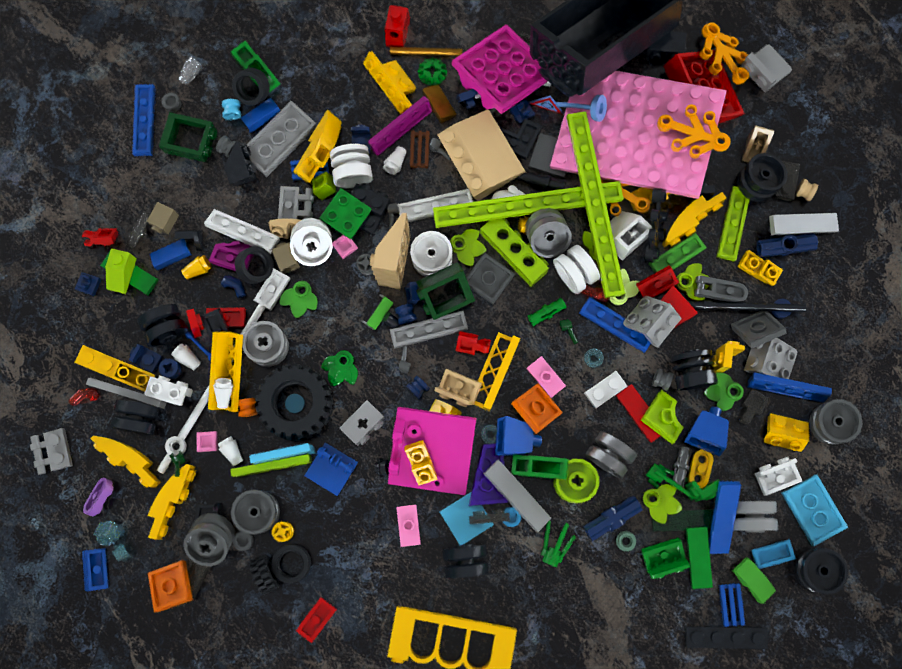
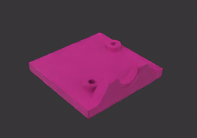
M507 24L452 60V66L458 71L462 86L466 90L471 88L476 90L481 96L482 105L487 110L495 108L501 114L548 82L539 72L541 67L537 59L533 60L531 57L530 46Z
M398 407L392 437L393 445L388 469V484L466 495L476 418ZM415 429L417 433L413 434L412 430ZM424 440L437 475V480L435 481H439V485H436L435 481L418 485L412 472V465L405 452L406 445Z

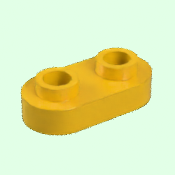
M698 450L693 454L687 477L688 483L694 481V477L698 475L700 481L696 483L700 488H704L708 484L713 465V455L710 452ZM700 456L704 457V463L699 462Z

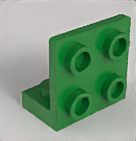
M340 188L319 219L348 239H352L370 214L371 208Z

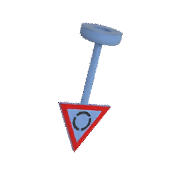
M596 95L592 99L591 105L555 102L551 96L529 102L531 105L562 115L564 112L560 107L590 110L591 118L596 122L604 119L607 110V100L604 95Z

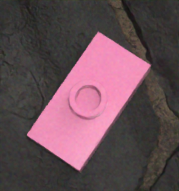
M542 356L526 368L550 398L566 387Z
M417 505L397 507L401 547L421 545Z

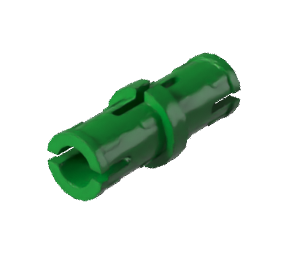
M560 297L547 306L543 305L541 309L527 317L532 326H535L547 318L551 319L552 315L567 307Z

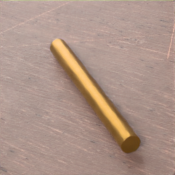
M390 47V54L460 56L462 49Z

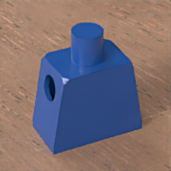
M713 406L710 407L709 412L702 411L684 442L720 457L727 447L729 421L720 417L722 410Z
M508 416L498 418L495 456L532 453L533 447L541 446L542 437L533 435L534 431L526 422Z

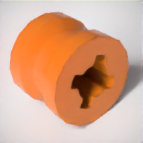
M256 398L239 400V417H249L258 414L255 408Z

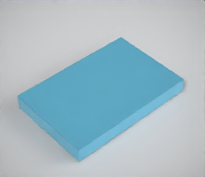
M305 443L253 454L250 456V462L252 464H260L295 456L315 454L316 452L313 445Z
M817 474L781 493L811 546H815L848 528Z

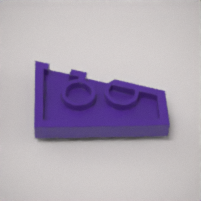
M496 444L481 446L468 506L508 503L507 499L483 474L496 460H500L505 466L504 456H495Z

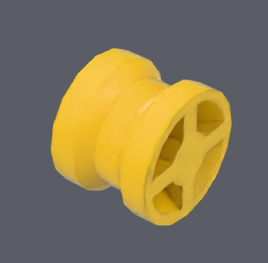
M278 522L272 528V536L279 542L289 541L294 535V528L288 522Z

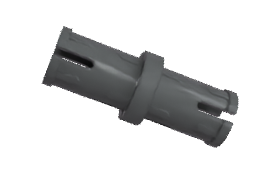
M687 447L679 448L677 462L673 466L675 470L672 480L683 488L686 474L690 469L689 460L692 450Z

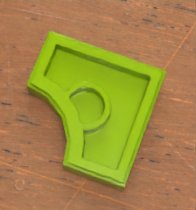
M660 390L641 421L673 444L684 427L678 422L675 414L677 401L665 391Z

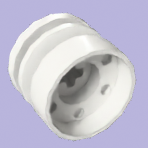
M346 144L330 151L331 165L334 168L332 174L335 186L339 188H354L356 183L359 185L362 183L369 184L373 180L371 166L368 164L370 158L367 146L362 144Z

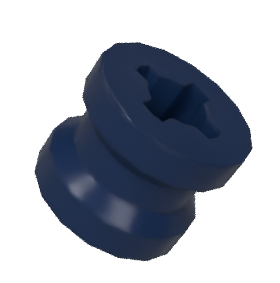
M405 304L395 308V312L399 316L398 322L400 325L417 319L416 314L413 313V304Z
M168 358L160 363L159 372L162 376L172 380L181 375L182 367L177 361Z
M418 376L414 378L412 383L406 385L408 390L419 400L424 392L430 390L428 385Z

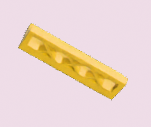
M229 331L213 332L208 409L222 410L217 407L213 387L215 381L219 378L231 380L232 377L231 406L229 405L224 410L238 412L243 334ZM233 338H236L235 347L233 346Z
M498 332L478 379V382H481L483 386L479 392L484 390L487 399L484 404L475 401V406L490 412L520 338L516 336L511 338ZM500 338L510 342L508 349L501 352L497 345ZM500 356L502 361L500 367L493 369L490 363L491 359ZM492 373L495 380L493 384L485 387L483 377Z

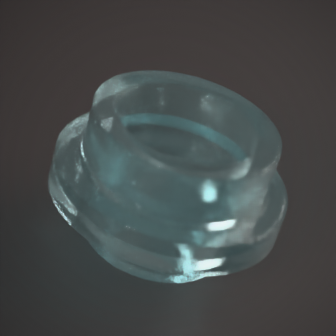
M592 348L585 353L584 360L589 367L596 368L603 363L604 356L599 349ZM595 355L597 357V361H592L590 359V356Z
M486 425L481 431L482 440L487 444L496 443L497 427L495 425ZM492 431L494 437L488 438L487 432Z
M122 543L118 546L114 545L113 555L118 562L122 560L125 563L126 559L130 557Z

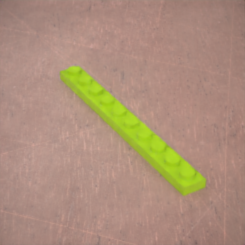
M584 111L567 114L569 132L604 297L622 296L625 294L587 113Z
M620 181L602 183L606 204L623 201ZM574 187L434 207L433 215L435 227L440 228L530 215L546 208L558 211L585 207L582 188Z

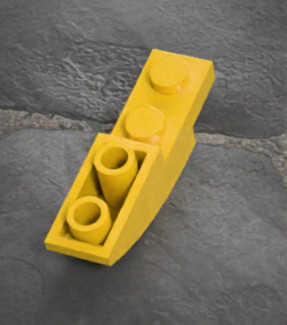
M329 110L325 112L309 138L310 145L293 171L307 183L312 181L319 167L324 168L330 157V151L334 149L339 136L341 121Z
M721 192L708 201L702 195L686 207L670 227L663 241V247L669 244L672 247L681 241L680 238L684 235L689 237L695 233V228L699 225L698 221L707 217L709 211L713 210L715 212L724 206L722 204L726 199L724 193Z
M84 345L74 362L144 392L150 376L154 378L156 376Z
M92 436L90 438L95 443L93 446L99 452H104L108 456L106 459L113 466H125L132 474L136 473L140 477V483L146 488H156L161 483L148 469L153 462L135 448L105 437Z
M189 464L183 466L180 469V476L175 477L174 474L158 493L148 513V516L155 518L148 538L162 540V537H165L167 534L168 520L175 511L174 503L182 504L183 501H186L189 494V483L194 480L196 474L195 466Z

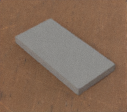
M290 101L246 144L251 150V162L267 177L316 129L317 123Z

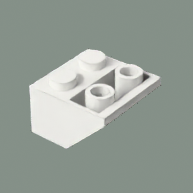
M622 211L620 215L615 216L610 221L617 256L624 260L648 238L649 230L652 229V226L641 215Z

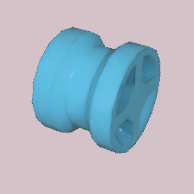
M226 99L222 101L224 119L237 120L241 118L239 100Z

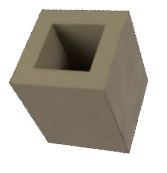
M157 202L147 222L152 226L151 229L159 234L162 232L169 234L179 215L174 209Z
M280 243L276 245V248L272 249L279 270L283 274L300 268L298 261L291 253L290 243Z

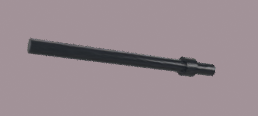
M712 300L688 301L694 309H703V311L716 309L806 312V304L712 302Z

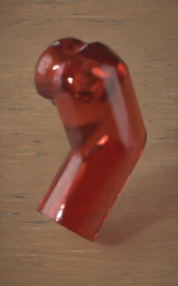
M586 285V289L581 292L603 302L609 299L604 297L603 288H593Z
M95 388L79 389L68 402L72 406H76L84 398H89L90 401L97 400L99 394Z

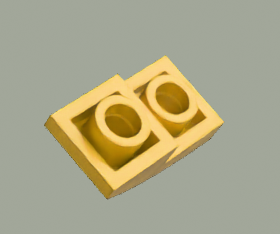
M750 250L745 252L737 265L744 272L770 286L775 285L783 271L770 260L764 261Z
M424 440L406 445L405 452L412 465V472L418 485L437 480V475Z

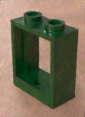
M169 112L159 147L167 154L206 162L207 158L211 156L212 141L216 139L217 129L211 121ZM180 124L205 129L198 151L174 145Z
M458 262L416 281L419 288L416 290L420 300L425 302L422 305L426 315H431L433 320L475 301L465 273ZM456 279L461 294L433 307L427 292Z

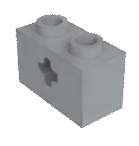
M366 400L345 421L340 429L357 446L360 443L363 445L369 440V434L373 430L377 431L382 427L385 418ZM360 421H367L368 427L366 429L364 427L360 428Z

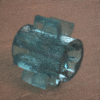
M105 521L104 524L102 522L99 523L93 535L97 536L96 540L99 544L108 546L111 543H116L121 531L117 530L118 525L115 522Z

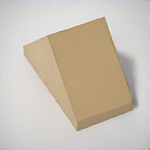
M755 126L748 135L742 161L749 162L755 155L766 153L774 130Z

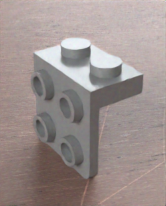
M766 45L755 55L753 52L750 53L741 65L742 68L749 72V76L764 92H767L792 71L791 66L771 45Z
M645 296L627 316L623 324L629 329L642 333L653 346L658 348L682 318L671 304Z
M775 338L750 350L744 370L748 373L755 372L789 379L797 356V350L782 340Z

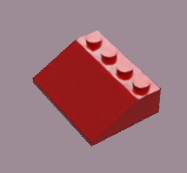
M712 50V55L707 60L700 57V51L679 53L663 66L671 81L727 90L719 123L744 114L723 65L722 70L717 75L709 71V67L714 62L715 50Z

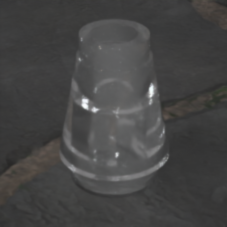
M189 57L188 60H185L178 80L188 85L199 74L203 65L194 58Z

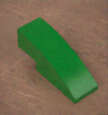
M246 41L231 51V55L243 70L255 68L265 74L270 85L269 93L280 85V82ZM249 76V77L254 81V83L258 86V83L256 82V80L253 79L251 76Z
M513 455L511 474L567 480L569 459Z

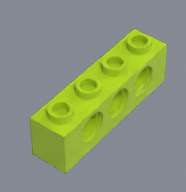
M506 218L489 220L480 228V234L532 287L548 273L547 261L543 257L539 258L534 253L529 243L526 244L522 240L521 234L509 227L510 224ZM505 233L508 237L506 239H500L498 237V234ZM518 246L521 251L514 253L510 248ZM529 259L533 262V265L526 266L523 261Z

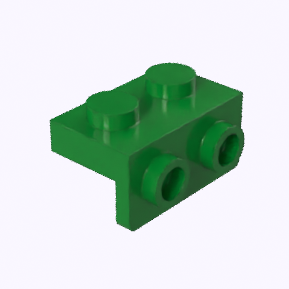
M695 480L684 486L691 493L688 497L697 502L717 496L720 480L712 481L704 488H700Z
M679 537L641 549L646 570L652 579L662 578L665 575L681 572L690 567L689 562L685 558L682 541Z

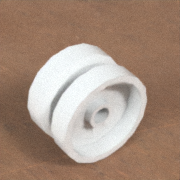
M314 218L303 219L296 223L290 235V249L298 262L307 266H316L325 262L331 255L333 248L332 236L327 224Z
M427 231L417 236L411 244L410 254L413 267L424 277L452 265V246L445 235L436 231Z
M574 245L568 249L567 256L561 254L553 260L559 276L575 294H579L586 289V283L593 284L600 279L595 263L579 245Z

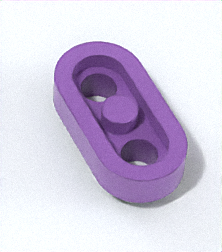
M101 478L97 482L85 502L84 514L93 517L102 511L105 500L113 492L111 480Z

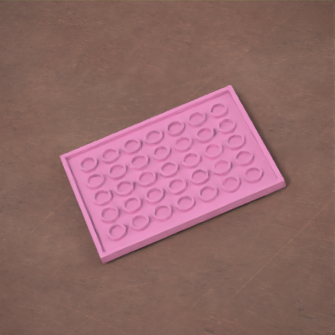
M615 71L583 95L575 94L569 97L568 103L591 105L592 99L596 95H604L607 100L606 114L602 121L596 122L591 118L590 110L566 107L550 168L578 174L567 114L586 111L601 179L613 182L620 181L623 184L648 189L663 188L667 193L699 199L711 151L701 154L696 159L690 157L689 151L694 145L703 146L709 142L700 140L682 148L679 152H675L671 149L672 141L677 138L682 140L690 135L673 129L662 132L658 129L657 122L660 116L670 115L673 121L693 128L690 119L684 113L686 107L692 104L697 107L696 114L704 131L712 134L708 124L703 122V116L707 111L714 112L716 115L715 122L718 126L727 90ZM688 109L689 113H694L692 109ZM706 116L708 120H712L711 116ZM666 119L662 120L664 124L669 123ZM674 143L675 147H681L679 143ZM692 150L694 154H699L698 150Z

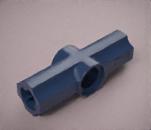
M815 233L758 240L756 250L759 257L787 256L790 253L813 251L818 249V238ZM784 242L790 245V249L784 246Z
M632 496L617 506L614 505L603 511L599 517L584 525L583 528L591 541H594L608 531L619 528L626 523V520L643 511L635 496Z

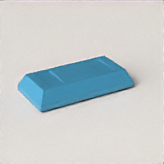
M790 539L751 550L755 564L759 569L796 559Z

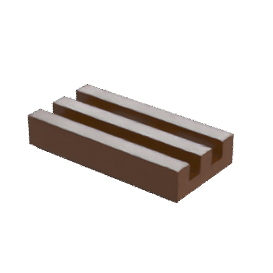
M411 130L410 168H429L430 131L415 132ZM415 137H418L417 163H414ZM422 137H426L425 164H421Z

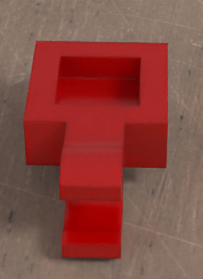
M117 228L84 231L82 237L90 239L84 242V246H92L93 244L108 246L114 244L118 237Z
M459 331L456 351L473 355L475 350L489 353L491 340H477L478 335Z

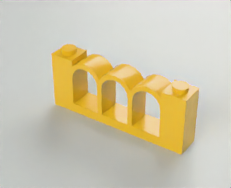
M397 606L387 657L392 658L391 661L396 663H403L404 660L408 661L409 657L418 663H427L436 658L437 662L447 669H455L461 666L463 662L467 669H510L517 629ZM415 620L439 624L434 651L428 656H419L412 649L411 642ZM443 625L467 629L462 655L454 662L444 660L439 653ZM471 630L494 634L491 657L485 666L475 667L467 659Z

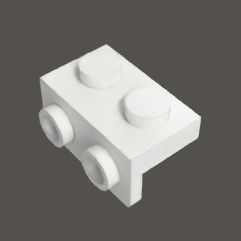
M159 375L158 378L150 376L144 395L182 406L185 396L191 397L193 390L188 388L189 384L177 381L176 384L171 383L169 378Z
M782 458L777 460V465H764L759 468V472L754 473L764 496L802 482L795 465L797 463L796 458Z

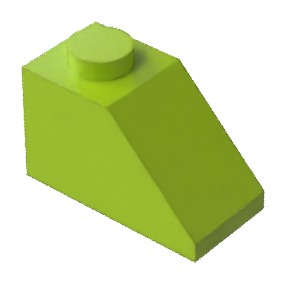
M111 248L105 266L107 290L126 294L137 258L129 252Z

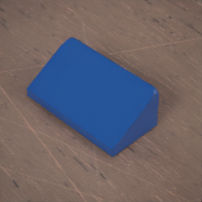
M269 98L241 117V120L252 133L274 118L280 112V109Z
M185 239L178 240L150 253L153 267L157 271L192 255Z
M106 549L82 551L85 591L108 588Z

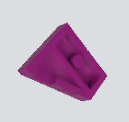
M240 241L229 244H216L209 262L210 264L235 271L234 263L237 255L252 246L240 243ZM250 254L246 257V269H248L254 254Z

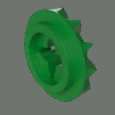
M434 57L431 59L425 58L424 62L420 63L418 76L426 85H439L447 76L446 65L440 59L438 60ZM432 66L436 70L433 77H431L430 71H427L431 70Z

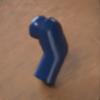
M230 275L223 277L221 285L224 288H234L237 298L246 296L240 279Z

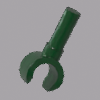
M568 319L560 321L561 330H568L573 343H578L572 329V322Z
M181 451L176 456L173 453L170 454V458L175 465V477L180 476V466L185 462Z

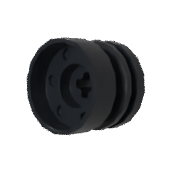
M689 350L670 358L673 364L681 363L673 367V371H682L683 373L675 377L677 391L698 389L718 384L716 370H706V366L713 364L714 360H704L712 356V350Z

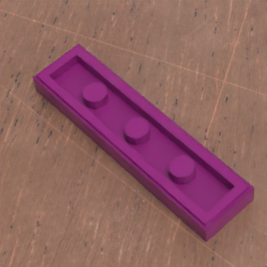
M423 96L368 141L376 156L433 111L428 98Z

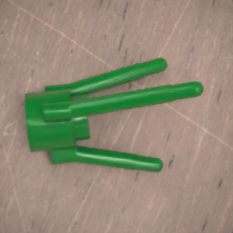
M654 463L646 474L649 477L648 482L656 489L660 487L656 482L661 483L664 479L686 495H691L689 491L666 476V473L673 476L674 471L665 468L661 464L657 465Z
M549 520L546 525L544 545L541 555L544 556L542 561L557 567L558 563L562 562L576 536L573 535L562 552L559 550L569 526L568 523H565L555 548L549 547V550H547L551 525Z

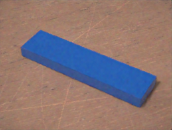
M153 84L135 85L132 152L134 156H153L155 86Z
M590 296L579 312L582 316L643 353L647 351L651 344L642 333L624 326L623 322L626 318Z
M755 372L749 378L747 386L822 403L832 395V388Z
M721 481L718 484L709 537L710 554H729L741 489L739 481Z

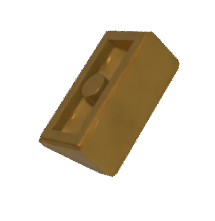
M439 85L422 89L423 96L428 98L432 110L441 124L457 115Z

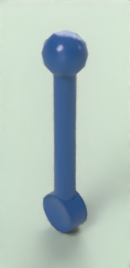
M187 332L185 334L186 338L191 339L208 356V360L211 361V353L193 337L192 332Z

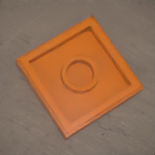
M539 383L511 403L535 434L563 413Z
M181 560L148 572L154 612H161L193 600L186 561Z

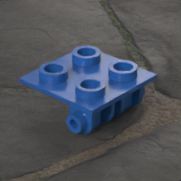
M324 443L318 449V455L304 476L338 496L358 462L329 444Z

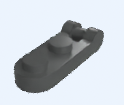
M705 276L696 277L697 289L694 292L695 297L737 303L744 301L748 297V289L744 284ZM705 285H709V290L705 289Z

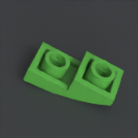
M747 557L733 570L741 584L748 587L757 602L764 604L776 591L766 576Z

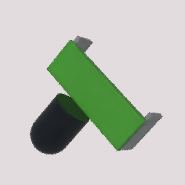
M379 295L383 298L369 320L362 322L373 330H376L381 321L391 328H397L399 326L398 318L388 312L393 302L385 296Z

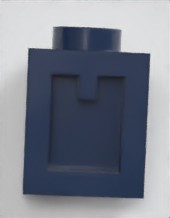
M365 125L351 127L352 144L367 146L369 154H371V147L368 143L371 139L370 127Z
M137 344L129 355L130 362L152 373H155L163 359V356L140 344Z

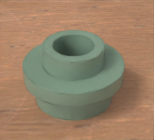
M622 531L616 537V545L622 551H630L636 545V538L631 532ZM624 537H627L629 539V543L627 545H624L622 543V539Z

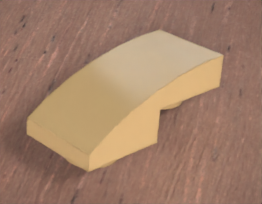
M270 220V233L279 236V238L289 239L293 227L301 220Z

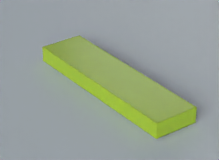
M732 186L716 256L717 258L734 262L737 260L749 199L741 193L737 186Z
M306 454L230 469L231 476L237 478L309 464L312 462V457Z

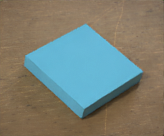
M471 492L440 511L459 545L465 544L494 525L482 505L468 506Z

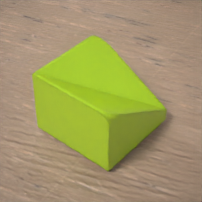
M327 171L312 180L313 194L319 199L323 200L336 192L333 176Z

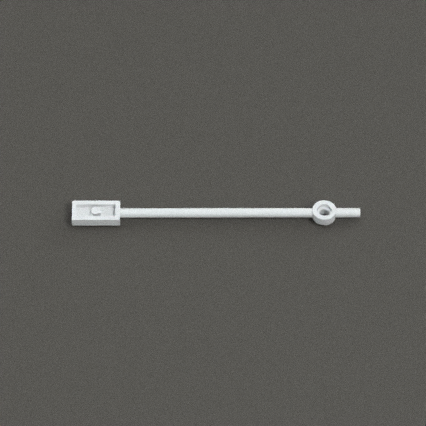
M273 268L272 274L266 279L254 299L258 306L241 334L244 335L246 329L258 321L265 308L270 311L273 309L289 283L290 277ZM209 386L178 436L170 437L166 441L165 450L167 454L157 469L160 473L164 474L171 463V453L176 456L179 454V451L182 454L186 451L185 438L208 402ZM176 443L180 445L178 450L174 449Z

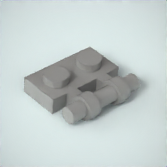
M280 186L278 219L313 218V212L311 211L312 203H314L313 189L306 188L305 194H300L299 187ZM299 202H304V210H299Z
M64 428L43 433L45 441L40 442L38 435L30 437L32 443L30 444V449L34 453L35 461L33 463L34 468H37L38 475L46 473L45 466L50 465L51 471L73 466ZM46 448L48 458L43 459L41 449Z

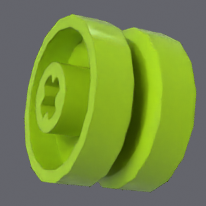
M572 459L568 462L567 480L553 479V486L562 500L569 503H582L590 500L596 494L599 488V475L591 463L583 459ZM577 478L579 480L578 485L572 483V479Z

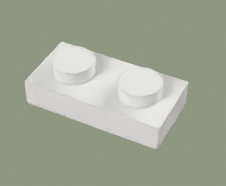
M615 371L584 394L596 409L625 389L627 385L618 372Z

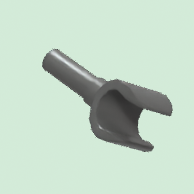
M432 138L429 145L430 150L438 152L450 160L449 154L440 148L441 141L437 138Z
M397 203L388 205L389 230L394 225L393 214L399 213Z
M403 346L399 370L408 374L411 363L406 362L407 346Z

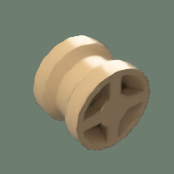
M803 179L796 190L795 196H802L806 201L810 202L817 191L818 185L815 183L810 184L808 180Z

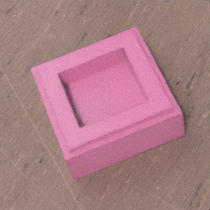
M344 235L332 242L333 247L342 259L358 249L353 240L348 239Z
M217 431L196 432L197 452L218 451Z

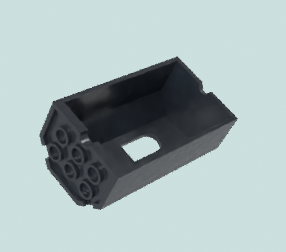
M567 0L531 24L530 55L533 60L537 59L541 67L539 69L541 76L567 97H572L575 94L583 95L679 25L684 0ZM617 33H626L604 50L598 47Z

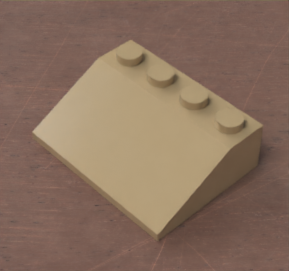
M489 109L455 123L438 134L440 141L472 196L477 201H480L526 172Z
M407 213L401 214L376 247L375 254H371L370 265L379 286L401 289L411 237Z

